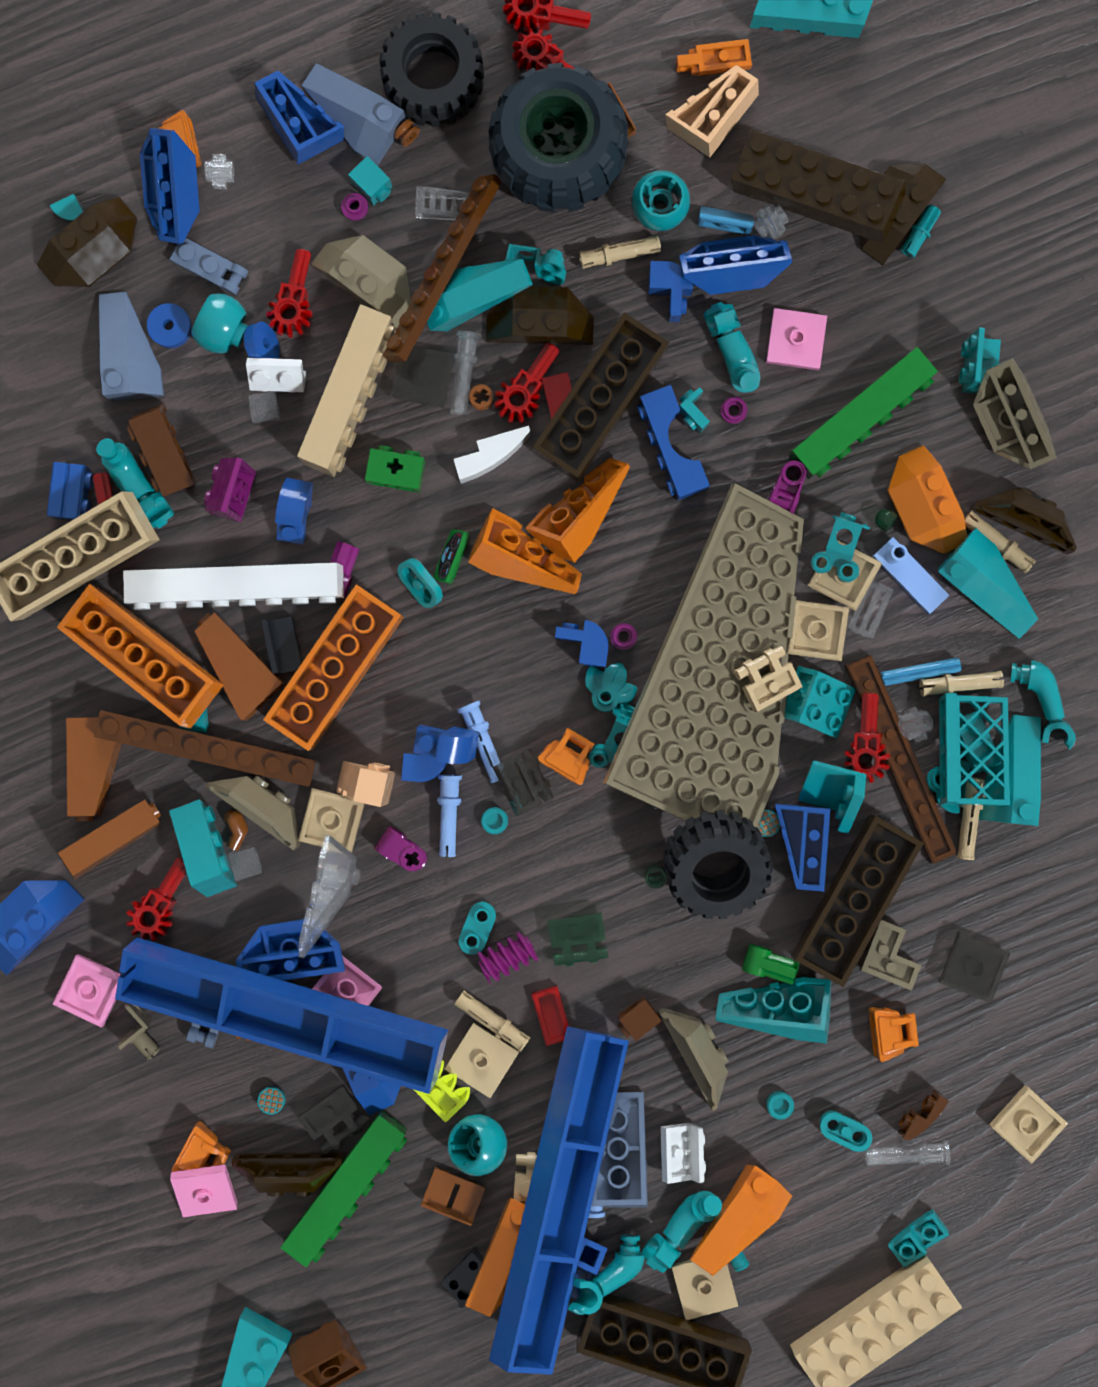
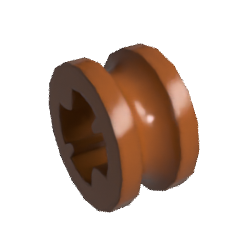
M408 119L398 127L394 133V138L401 140V145L407 147L417 138L420 128L418 126L413 127V121Z
M476 385L469 394L470 403L476 410H487L493 404V392L487 385ZM482 391L486 392V398H489L488 401H482L481 404L476 403L477 398L474 395L476 393L481 394Z

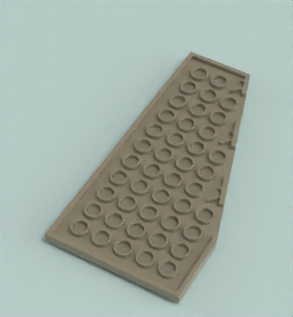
M736 483L731 484L603 781L604 784L684 821L692 816L694 819L698 818L702 812L708 811V814H715V810H724L726 815L734 812L738 813L741 819L743 817L748 818L752 821L754 827H757L779 775L778 756L781 725L784 723L787 696L758 712H753L742 689L743 686L751 683L749 677L746 676L738 680L734 670L742 667L743 662L749 659L753 661L762 656V652L771 648L773 650L779 646H782L785 650V655L779 658L781 666L788 663L787 651L789 638L793 636L796 605L794 593L798 554L801 553L804 519ZM768 665L758 670L761 677L771 672Z

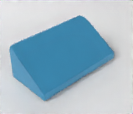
M701 206L697 225L750 235L754 221L753 216L749 214Z

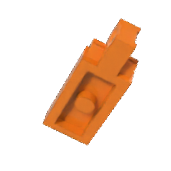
M743 39L696 45L694 49H689L688 54L677 56L675 61L676 71H691V75L701 76L725 73L736 65L743 70H749L752 67L749 40Z

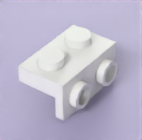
M247 358L246 369L250 390L304 392L307 375L306 371H303L302 360Z
M692 1123L661 1126L663 1182L667 1184L688 1180L697 1183L704 1182V1173L706 1171L703 1150L705 1135L702 1127Z

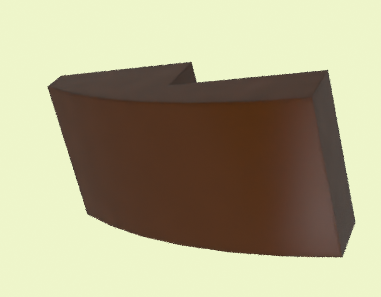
M933 1090L931 1096L927 1095L923 1100L921 1114L910 1109L908 1114L905 1113L901 1117L898 1128H900L898 1133L907 1141L915 1138L932 1125L949 1101L943 1095Z

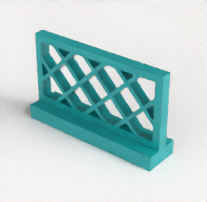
M945 693L939 697L940 805H1010L1008 697L957 695V693ZM960 702L970 703L976 710L968 720L960 713ZM977 703H985V704L980 707ZM990 703L1000 704V716L995 721L983 710ZM978 714L990 724L982 734L970 723ZM965 727L977 737L968 747L960 739V732ZM992 728L1001 735V742L995 748L984 737ZM979 741L991 751L982 761L970 750ZM966 753L978 764L969 774L960 766V759ZM993 754L1001 761V770L996 775L984 764ZM980 767L991 778L982 788L971 777ZM966 781L978 791L972 798H961V786ZM995 782L1002 789V799H992L985 790ZM980 795H982L985 799H977V798H978Z

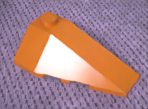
M612 458L607 459L584 477L583 484L573 491L569 488L562 493L564 495L562 500L554 506L550 503L545 506L528 524L526 530L556 556L575 563L592 543L630 466L622 461Z
M492 508L473 545L468 563L491 575L576 594L582 573L563 558L556 556L554 553L550 554L541 546L542 543L536 538L532 539L521 530L523 525L518 521Z

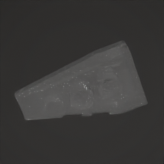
M325 835L317 864L316 882H313L311 889L310 906L312 908L307 907L299 939V957L302 958L307 955L348 899L352 886L358 885L361 869H356L357 857L328 835Z

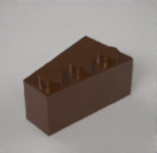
M165 403L133 415L128 420L130 425L127 426L133 442L138 441L142 450L139 451V456L145 467L149 466L153 476L150 479L156 492L161 491L163 497L195 483V478L185 453L180 448L175 434H177L173 425L170 426L164 411H167Z

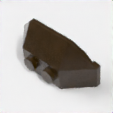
M925 163L890 165L884 173L904 180L906 195L884 244L860 236L861 251L882 266L946 181V178Z
M120 197L91 205L49 240L37 266L56 287H91L131 254L138 218Z
M530 286L495 305L487 314L486 342L593 345L594 317L568 287Z
M1021 487L1013 488L979 500L970 506L969 510H973L977 514L1063 554L1073 553L1077 548L1064 511L1056 508L1057 504L1051 500H1039L1032 497L1033 493Z
M345 1152L236 1153L232 1158V1166L259 1193H267V1196L271 1197L281 1196L283 1192H294L295 1196H308L311 1192H315L342 1164Z

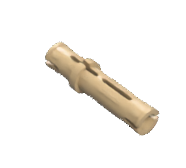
M658 235L615 245L608 246L606 243L596 249L579 251L581 268L585 269L602 264L609 266L612 265V262L660 253V240Z
M973 510L964 518L966 528L973 531L976 527L997 546L1004 560L1010 561L1024 574L1032 568V564H1035L1036 560L1021 550L1016 541L1011 542L974 513Z
M1002 671L961 676L946 674L943 675V678L920 679L919 688L930 686V688L920 690L921 696L1003 688L1004 679L993 681V679L1003 677Z
M972 777L982 788L984 779ZM967 781L965 798H972L978 791ZM961 805L963 807L957 858L974 860L979 812L983 809V805Z
M465 990L454 1004L494 1032L496 1038H502L520 1052L530 1039L529 1036L511 1024L512 1021L508 1018L505 1020Z

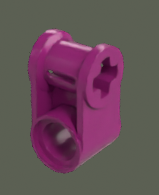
M790 461L781 468L768 501L792 514L798 504L800 491L806 477V469L802 463ZM787 468H795L798 471L799 478L797 481H790L786 477Z
M388 826L374 847L382 856L397 863L407 871L422 869L427 862L426 852L391 826ZM417 852L419 854L417 856V859L420 861L419 864L410 865L408 854H415Z

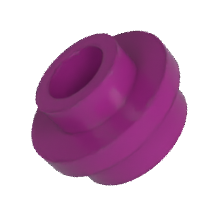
M351 193L343 199L341 209L347 219L358 221L366 216L368 203L361 194ZM353 202L359 203V207L356 210L350 209V205Z
M729 397L721 405V416L727 423L738 424L747 415V405L739 397ZM732 406L736 407L738 414L731 415L729 408Z
M627 623L616 625L610 633L611 643L620 650L632 648L637 641L635 628ZM620 632L628 634L629 638L626 642L619 640L618 635Z

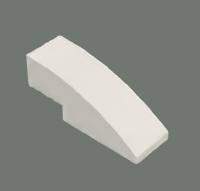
M529 426L478 440L479 452L455 458L454 463L461 484L488 473L510 458L530 437Z

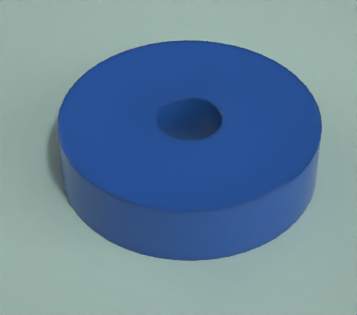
M166 303L157 306L151 311L147 319V330L150 337L158 345L171 349L180 347L189 339L192 323L188 314L181 307ZM168 322H173L174 324L171 330L165 329Z
M265 322L249 325L244 332V345L249 358L278 359L280 348L273 329Z

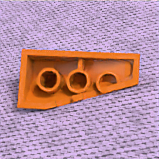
M746 1165L722 1204L721 1212L712 1221L689 1260L714 1276L779 1220L792 1195L777 1180L757 1166Z
M512 1198L506 1202L465 1303L466 1307L488 1317H491L503 1302L525 1208L524 1203Z

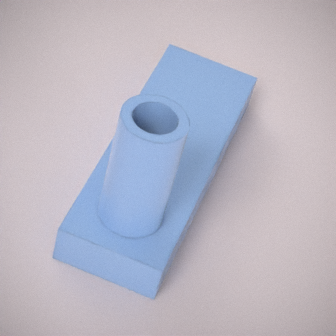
M894 537L872 556V558L882 563L881 567L927 614H931L949 596L908 553L907 548L899 544Z

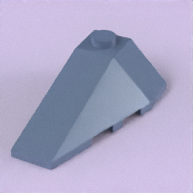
M316 63L302 84L303 89L316 105L318 104L324 109L328 116L336 122L339 121L344 126V138L351 148L363 158L368 156L378 166L395 140L394 133L406 121L404 110L382 96Z

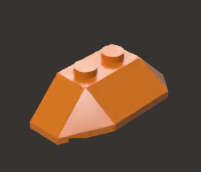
M924 445L899 456L887 492L909 540L941 554L956 549L967 537L965 519L941 465Z

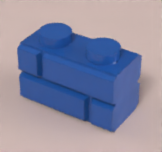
M53 462L47 507L48 517L72 521L91 510V501L87 499L89 489H92L94 486V474L91 473L89 467L79 464Z

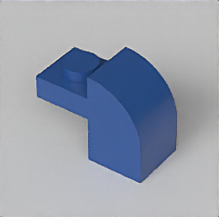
M650 261L648 295H669V322H680L681 314H686L687 298H682V296H691L693 283L683 277L680 265L668 261Z
M291 478L285 479L279 494L275 516L277 540L303 545L306 537L307 515L312 504L313 482Z
M585 620L583 630H578L579 625L562 623V627H556L555 639L581 643L578 664L606 667L608 640L604 631L597 624Z
M419 725L417 726L413 753L436 758L435 761L441 763H468L475 758L479 732L455 726L448 730Z
M404 753L401 781L425 782L432 780L443 772L447 763L436 762V758L421 754Z
M584 1238L575 1278L589 1281L594 1275H597L607 1248ZM573 1286L570 1297L577 1300L581 1288Z

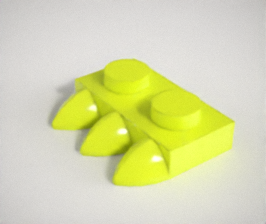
M442 1060L438 1079L431 1092L427 1094L417 1090L414 1091L446 1123L468 1101L470 1087H461L455 1090L457 1074H447L442 1077L441 1073L444 1068V1060Z

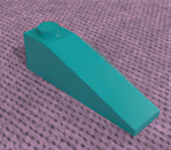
M516 259L456 268L427 321L430 331L447 332L532 286L533 284L524 260Z
M976 527L938 567L940 574L1017 638L1020 639L1038 620L999 549Z
M1012 715L1008 724L1010 805H983V809L979 812V820L1038 826L1041 803V717ZM1001 763L990 768L995 775L1001 770ZM988 775L983 783V786L991 779ZM993 782L985 792L992 799H1002V789Z
M801 977L796 978L793 985L776 982L769 984L770 986L757 989L750 987L719 994L715 1020L718 1022L799 1041L827 1044L831 1005V980Z

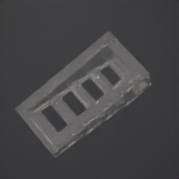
M417 186L416 217L456 220L459 214L457 212V199L464 202L470 192ZM425 198H430L429 208H424ZM436 198L441 199L440 209H435ZM447 199H452L451 211L446 210Z

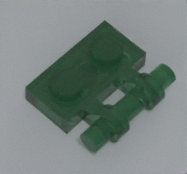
M601 912L548 920L552 948L563 947L564 954L553 955L555 966L566 965V967L574 966V963L585 961L597 963L598 959L608 958L607 947L596 949L595 945L597 941L606 940ZM587 943L588 950L572 952L571 945Z

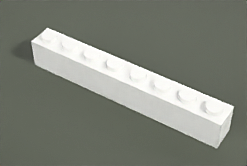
M339 563L123 571L124 603L134 605L135 610H148L150 605L160 604V609H175L176 604L186 603V608H202L203 603L211 602L213 607H229V602H239V606H256V601H266V605H282V600H292V604H309V599H319V603H336V598H344L343 565Z

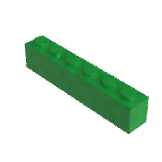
M916 347L792 450L789 456L793 461H798L804 465L808 479L812 478L815 474L820 478L831 469L828 463L834 458L840 461L852 451L849 447L856 440L861 444L873 434L870 429L878 423L881 427L893 417L890 413L897 406L903 409L914 399L911 394L917 389L923 392L935 382L932 377L938 371L920 349Z
M381 1110L285 1238L280 1249L306 1268L311 1261L317 1263L326 1250L323 1247L328 1238L333 1241L342 1229L339 1223L344 1217L349 1219L358 1207V1204L355 1203L361 1194L366 1197L375 1183L372 1181L377 1172L382 1175L391 1163L388 1158L395 1150L398 1153L408 1140L404 1137L407 1128L384 1110Z

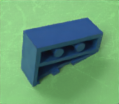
M276 71L254 83L255 98L297 165L344 140V126L339 121L336 122L328 116L320 105H315L305 96L301 89L281 72Z
M775 804L796 889L824 892L830 808Z

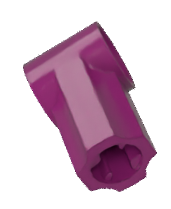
M337 541L330 563L343 565L344 598L341 599H345L351 585V573L360 549Z

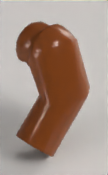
M228 810L224 815V820L228 823L232 834L226 846L239 851L248 832V825L244 816L239 811Z

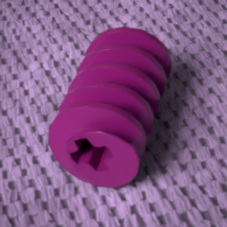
M517 932L516 942L507 937V947L497 942V952L489 946L487 948V957L478 952L479 965L490 985V976L496 981L501 979L500 971L505 976H509L510 966L515 971H519V961L525 966H529V956L536 962L539 961L528 936L524 937L520 932Z

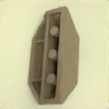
M364 235L326 243L310 265L364 306L391 316L395 329H397L400 317L407 311L411 303L406 267Z
M1012 358L987 369L973 406L994 453L1029 469L1056 459L1057 456L1047 424L1026 377Z
M256 775L255 777L244 776L207 783L205 786L207 789L284 843L291 850L298 849L300 841H298L299 832L295 807L290 804L291 799L281 791L274 793L268 788L269 783L265 779Z
M666 1008L658 1010L713 1112L718 1108L728 1074L724 1064L729 1061L722 1048L720 1047L716 1050L711 1040L716 1037L708 1023L703 1026L699 1018Z

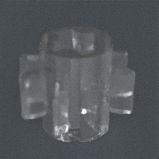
M212 154V160L205 161L206 182H212L214 189H227V183L234 182V162L227 161L225 154Z
M769 204L758 210L756 214L758 220H755L753 224L761 238L767 236L768 238L775 239L785 232L784 224L789 222V219L780 205L775 208L774 205Z
M916 707L905 710V715L900 716L901 719L898 723L901 734L909 740L914 738L915 742L927 739V734L931 733L930 730L933 728L930 714L922 709L917 710Z

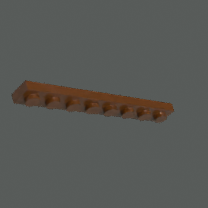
M496 174L480 176L473 182L472 190L468 198L461 204L460 212L455 222L448 228V235L443 244L438 247L433 263L425 271L420 287L413 293L407 311L400 317L399 326L394 335L387 341V348L382 356L389 362H406L502 183Z
M100 710L94 733L96 738L310 787L316 760L104 710Z

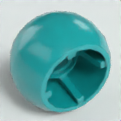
M656 170L643 176L636 184L631 198L632 209L635 217L644 227L653 231H668L678 226L685 219L690 207V193L684 180L670 171ZM654 188H664V189H657V190H655V191H652V189H654ZM674 194V195L676 196L677 200H678V204H675V205L672 207V204H673V197H672V195ZM643 197L649 200L647 207L643 201ZM663 201L667 207L659 210L654 207L653 203Z
M210 294L191 331L193 339L200 347L211 353L223 354L227 353L232 345L239 347L244 339V332L248 325L244 324L247 315L244 307L239 301L229 295Z
M481 1114L470 1115L461 1119L451 1130L448 1139V1152L452 1163L460 1171L471 1176H483L493 1172L504 1161L507 1152V1138L502 1126L493 1118Z

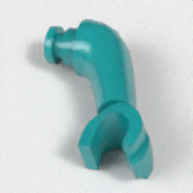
M722 302L711 305V308L706 310L703 316L710 335L714 337L721 334L722 336L717 338L716 341L726 363L730 381L739 392H753L760 383L759 367L741 330L734 332V329L741 327L732 304H723Z
M106 438L101 440L97 445L96 451L102 457V464L114 483L122 492H133L153 528L157 527L160 529L168 523L167 520L174 515L173 509L161 493L155 492L130 450L123 443H115L112 439Z
M1031 660L1030 665L1022 664V667H1017V663H1012L1010 683L1019 680L1020 684L1028 685L1027 690H1032L1036 694L1043 709L1045 719L1049 720L1042 732V743H1049V736L1052 730L1063 729L1067 734L1064 744L1070 750L1074 746L1076 737L1070 724L1063 720L1065 714L1054 674L1049 667L1038 661Z
M698 1191L689 1195L675 1211L663 1231L667 1238L665 1239L657 1233L642 1249V1253L645 1254L647 1259L646 1264L653 1270L657 1269L662 1273L671 1268L674 1261L681 1255V1252L676 1249L677 1246L683 1250L699 1228L706 1222L714 1220L721 1212L722 1203L719 1197L709 1191Z
M621 1234L620 1240H623V1244L620 1245V1252L615 1253V1258L607 1267L589 1281L574 1278L573 1286L581 1289L578 1299L569 1305V1311L580 1315L595 1313L600 1308L604 1296L632 1280L642 1270L645 1254L640 1252V1245H637L640 1235Z

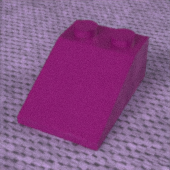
M237 457L220 459L219 465L216 464L212 471L211 479L214 480L212 489L206 492L204 498L205 511L212 515L241 523L256 471L243 459Z

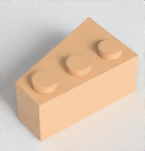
M734 66L708 84V88L696 96L692 95L681 107L675 111L672 109L665 114L667 129L710 158L759 95L758 79L739 66Z
M343 761L336 792L341 793V795L346 796V798L352 801L382 807L389 804L395 772L389 771L390 766L374 762L365 766Z

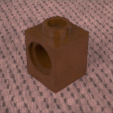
M644 996L618 1015L621 1022L618 1024L619 1029L626 1038L632 1036L635 1041L661 1022L660 1016Z

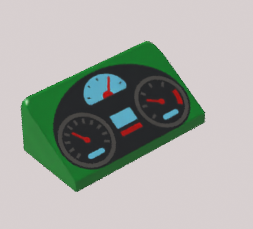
M455 529L450 531L433 575L434 580L450 586L453 584L470 540L468 532Z

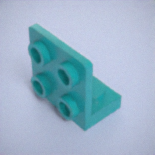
M979 327L962 343L961 357L965 358L964 368H961L959 373V384H962V393L977 394L986 370L999 365L1001 340L984 338L985 328Z
M798 666L796 674L802 684V688L787 695L784 719L806 725L828 736L837 738L856 689L822 672Z
M813 761L799 793L798 800L836 810L835 819L839 820L838 831L849 833L865 797L866 774Z

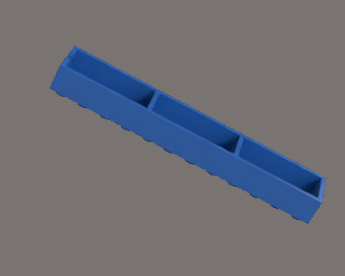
M141 938L134 939L123 949L119 970L122 974L118 977L116 1000L427 1094L431 1092L438 1079L448 1029Z
M567 1026L489 1361L506 1372L553 1374L625 1061L628 1040L609 1034Z

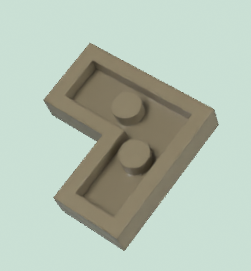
M881 920L872 935L859 969L912 991L922 965L897 955L906 929Z

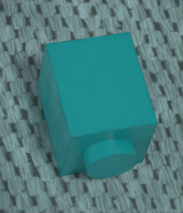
M368 156L348 174L351 184L373 206L378 201L383 202L391 193L392 184L390 178Z

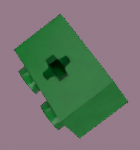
M379 445L378 449L370 448L365 481L369 485L421 493L426 461L424 457H420L421 453L405 450L404 454L396 453L394 448ZM396 462H399L403 469L397 470L396 474H393L390 466L394 467Z

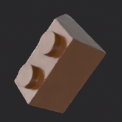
M336 1320L323 1324L320 1329L300 1337L295 1343L287 1347L295 1376L308 1387H335L367 1369L348 1331Z

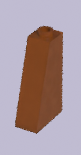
M214 612L211 615L208 613L198 621L199 627L195 630V633L220 682L224 685L223 688L238 717L242 721H247L285 683L278 675L272 673V669L220 614Z
M66 718L67 816H76V821H93V816L102 815L122 744L94 737L98 718Z
M143 800L58 852V855L73 879L76 880L159 826L158 818L161 817V814L153 802L148 805L146 800Z

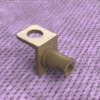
M126 1003L125 1008L139 1024L120 1039L117 1048L121 1050L128 1043H133L148 1061L152 1058L151 1055L155 1056L161 1049L145 1032L149 1027L151 1018L141 1007Z

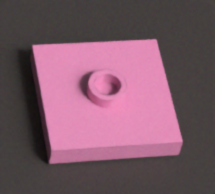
M774 308L766 363L819 371L827 316Z
M77 954L56 995L53 1005L99 1027H103L115 1004L117 982L121 974Z
M226 1165L171 1172L170 1180L183 1217L237 1210L238 1202Z

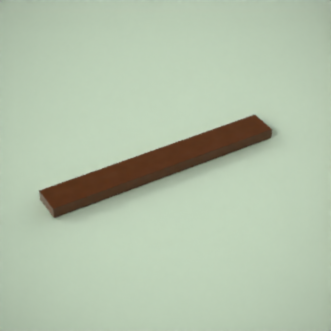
M869 655L845 665L861 704L863 693H876L879 696L877 732L883 733L882 744L886 745L882 753H890L891 755L886 762L890 765L889 769L919 838L924 843L923 847L930 863L934 864L957 854L872 656Z

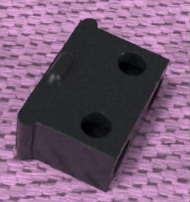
M475 1248L441 1282L446 1290L458 1301L459 1308L465 1307L484 1259ZM471 1261L477 1262L478 1265H472ZM452 1280L457 1281L458 1285H454Z

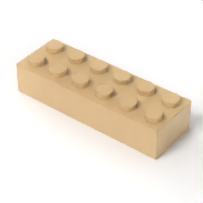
M360 304L297 455L305 466L335 477L337 471H342L346 462L344 453L347 447H352L357 433L354 432L356 424L363 421L367 408L364 407L368 397H373L377 387V383L374 382L378 372L382 373L387 363V359L382 355L387 348V341L396 331L391 316Z
M120 492L0 563V604L10 621L23 620L160 540L133 492Z
M924 1255L908 1266L901 1267L794 1341L790 1346L795 1358L815 1387H849L956 1313L962 1306L929 1258Z

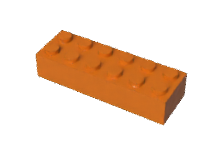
M92 584L87 586L57 626L60 631L179 726L192 728L224 686L111 595Z
M356 584L263 720L307 751H313L404 617Z

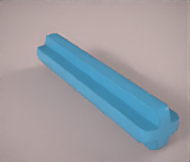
M952 658L881 672V679L884 686L951 674L961 671V663L959 658Z

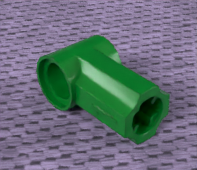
M749 943L741 970L759 977L767 976L793 985L799 968V962L774 954L770 949Z

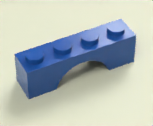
M671 385L640 396V405L636 406L640 419L647 421L650 430H647L646 434L651 446L656 445L659 452L656 460L660 470H665L669 480L665 481L669 494L671 496L675 495L677 501L707 490L710 485L700 460L683 458L674 451L669 442V425L680 412Z

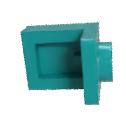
M700 387L695 392L692 389L687 391L680 398L682 404L679 406L680 413L684 416L682 420L685 425L692 431L696 429L699 433L708 427L710 423L705 415L693 404L702 396L703 390Z

